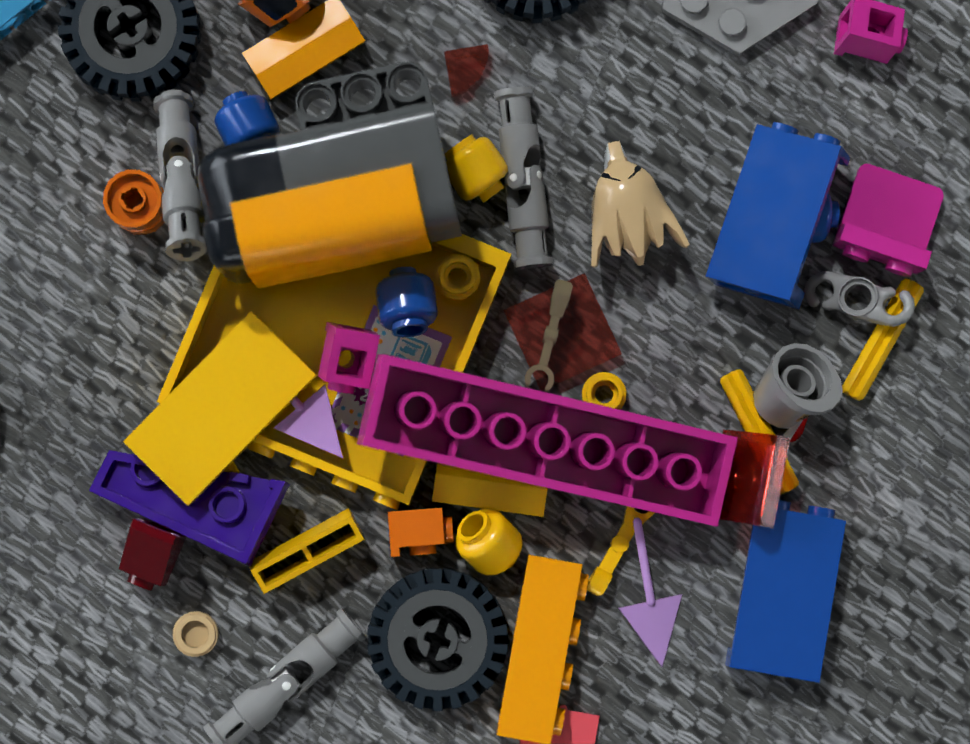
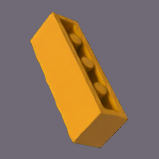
M528 554L496 730L497 736L541 744H551L552 735L561 736L565 709L558 708L560 690L569 691L573 664L565 663L568 645L577 646L581 619L573 618L576 600L585 601L589 574L581 573L583 564Z

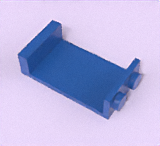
M774 122L771 128L757 124L705 277L716 286L799 310L805 292L797 284L838 164L848 166L850 157L843 147L840 146V140L832 136L815 133L813 138L797 135L798 130L783 123Z
M764 498L763 506H751L750 514L754 515L732 648L728 647L725 665L731 668L820 683L846 520L834 519L835 510L808 506L806 514L790 511L791 502Z

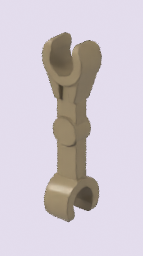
M557 280L555 282L550 300L549 315H551L549 326L546 325L542 340L544 345L539 364L530 367L525 374V385L527 388L530 386L531 375L538 370L545 372L548 376V383L544 392H548L554 384V374L547 366L552 347L555 346L557 341L559 320L563 318L564 312L568 307L573 288L571 282Z

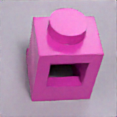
M851 0L839 16L834 54L843 56L846 52L887 64L895 53L900 54L907 41L908 29L903 27L905 9L874 0Z
M327 322L325 328L327 333L318 377L328 382L327 389L336 392L354 394L355 387L369 389L380 335L370 329ZM349 350L351 353L349 363L339 365L340 352Z

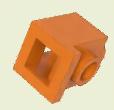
M443 508L388 512L391 557H400L401 547H409L410 556L437 554L436 545L454 543L452 516L443 517Z

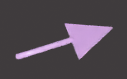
M326 385L321 387L304 403L296 397L291 402L295 410L277 424L274 429L343 458Z
M634 518L633 527L646 602L618 609L662 667L682 594L655 600L642 521L640 518Z

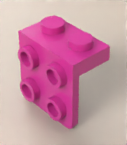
M863 164L857 170L832 246L842 249V254L850 259L865 263L872 259L886 264L885 269L894 274L911 277L912 273L917 275L927 269L932 254L931 251L926 249L943 201V191L939 187L871 164Z

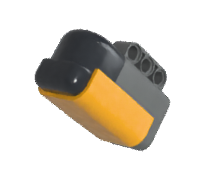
M412 62L396 63L318 80L304 85L298 91L295 98L300 131L279 133L219 147L209 152L202 159L197 170L198 187L205 217L203 233L207 253L211 262L227 280L236 284L253 282L259 289L347 271L432 251L431 243L462 236L428 79L424 70ZM407 79H413L421 84L419 91L412 96L404 97L396 92L398 85ZM361 89H369L375 93L374 100L366 106L354 105L352 103L353 95ZM316 99H325L330 102L328 111L321 116H312L307 113L309 104Z

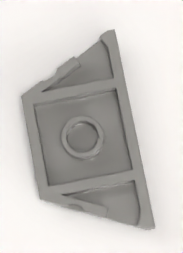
M663 0L662 13L739 56L767 36H771L785 27L786 24L806 11L808 12L813 9L818 0Z

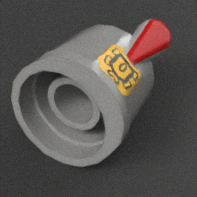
M793 343L783 346L770 362L755 387L753 394L754 406L759 415L769 424L778 428H788L783 437L791 443L801 437L810 415H821L830 412L840 402L843 389L841 378L830 360L823 353L807 344Z

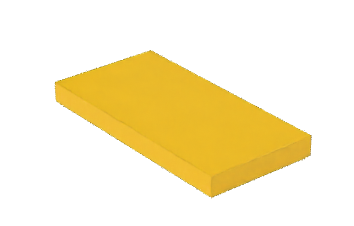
M250 311L142 421L123 443L187 506H190L315 379L317 374L263 321Z

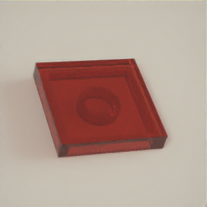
M585 273L568 280V282L572 283L573 288L568 307L564 312L563 318L559 320L557 341L555 346L552 347L547 366L554 374L553 386L622 355ZM554 287L503 310L529 368L539 364L544 345L542 343L546 325L549 326L551 315H549L550 300ZM535 371L532 375L539 390L544 391L548 383V376L543 371Z
M723 429L722 434L738 437L719 520L773 528L790 438L772 434Z

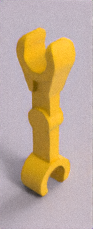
M626 506L623 523L619 531L612 538L610 547L600 565L595 568L588 580V592L596 596L604 594L613 577L612 573L623 553L629 548V542L634 535L633 519L640 518L643 525L655 512L647 511L641 514L635 508Z

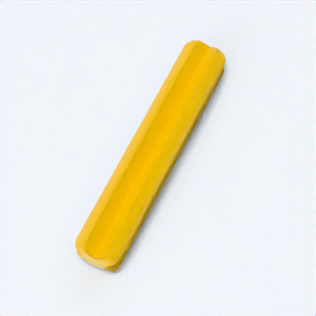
M905 278L896 289V295L891 298L886 307L887 313L897 315L903 310V302L899 297V293L902 290L909 291L914 298L916 307L924 293V288L911 279ZM906 323L895 327L876 325L842 385L845 395L857 401L865 398Z
M736 369L724 375L720 379V383L775 492L780 495L795 489L799 485V481L771 425L759 415L754 406V392L744 372L741 369Z

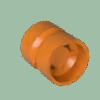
M128 169L117 173L108 181L103 192V205L107 215L123 230L134 235H146L155 232L165 223L161 203L164 189L151 175L141 170Z

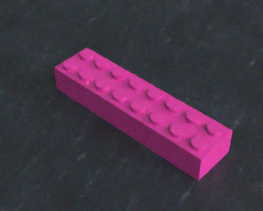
M378 354L356 444L718 527L738 437L390 355Z

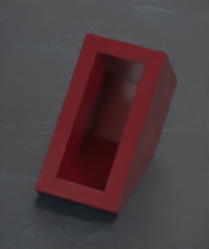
M133 518L119 570L129 573L127 579L129 583L152 591L155 584L160 587L166 586L186 536L146 518Z

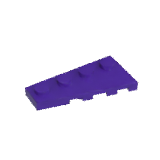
M109 450L89 491L245 565L251 566L290 484L286 481L257 478L236 472H222L190 506H187L137 455Z

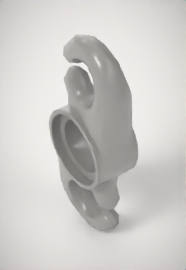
M823 271L812 275L805 284L804 296L810 307H817L820 301L815 294V289L820 283L827 282L832 286L833 294L822 303V307L828 311L837 310L842 312L850 319L856 321H866L895 327L908 322L913 316L915 309L912 295L909 291L902 290L899 293V297L903 302V310L900 314L890 315L885 309V304L888 299L896 295V290L893 287L877 286L864 277ZM858 287L868 289L871 292L872 299L865 309L853 310L847 306L846 300L851 290Z

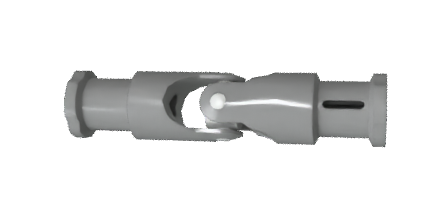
M527 86L504 88L494 93V99L499 101L502 122V127L498 129L500 151L508 166V172L504 176L509 230L515 235L517 260L513 262L515 270L542 268L553 265V257L548 256L545 230L549 228L543 174L540 168L541 155L538 127L532 122L530 98L534 95L532 87ZM520 189L530 190L528 199L524 204L519 198Z
M171 89L161 92L153 100V109L159 115L160 126L156 129V145L160 180L165 187L161 202L162 214L169 230V240L166 241L165 249L170 258H174L177 261H192L207 252L200 224L204 219L200 192L196 185L198 184L197 170L199 167L197 135L195 127L190 123V112L193 110L194 104L190 94L182 90ZM185 242L189 243L188 248L184 247Z
M341 607L336 611L337 617L318 634L311 633L270 669L266 680H261L247 688L233 701L234 706L215 723L208 722L203 726L213 743L238 744L253 730L259 732L276 717L286 700L290 702L298 698L338 663L337 658L356 641L363 642L367 636L351 616ZM301 660L311 665L312 670L308 678L300 685L294 671L285 667L287 664Z

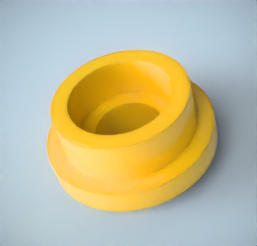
M462 254L450 255L444 258L437 266L435 272L436 285L439 291L450 299H466L474 294L480 284V270L475 261L470 257ZM459 269L465 272L467 279L464 284L456 286L449 281V275L453 270Z
M596 373L589 377L583 385L582 401L619 410L625 404L627 396L625 385L618 376L612 373ZM601 386L610 388L612 391L611 401L608 403L599 402L595 396L597 388Z

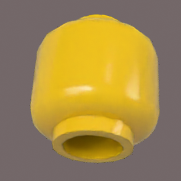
M471 134L444 153L447 159L446 165L450 184L461 199L469 201L479 196L484 203L505 188L500 180L507 174L508 166L488 137L476 139Z
M492 508L480 509L467 514L459 523L455 538L456 549L461 557L477 572L486 576L498 575L511 568L520 556L523 546L522 536L518 529L501 512Z

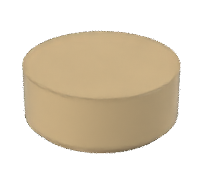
M201 611L184 614L177 620L173 628V641L180 652L191 657H199L209 653L216 646L219 639V628L216 621L209 614Z

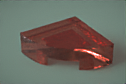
M488 44L444 51L452 97L467 92L475 82L478 83L488 62Z

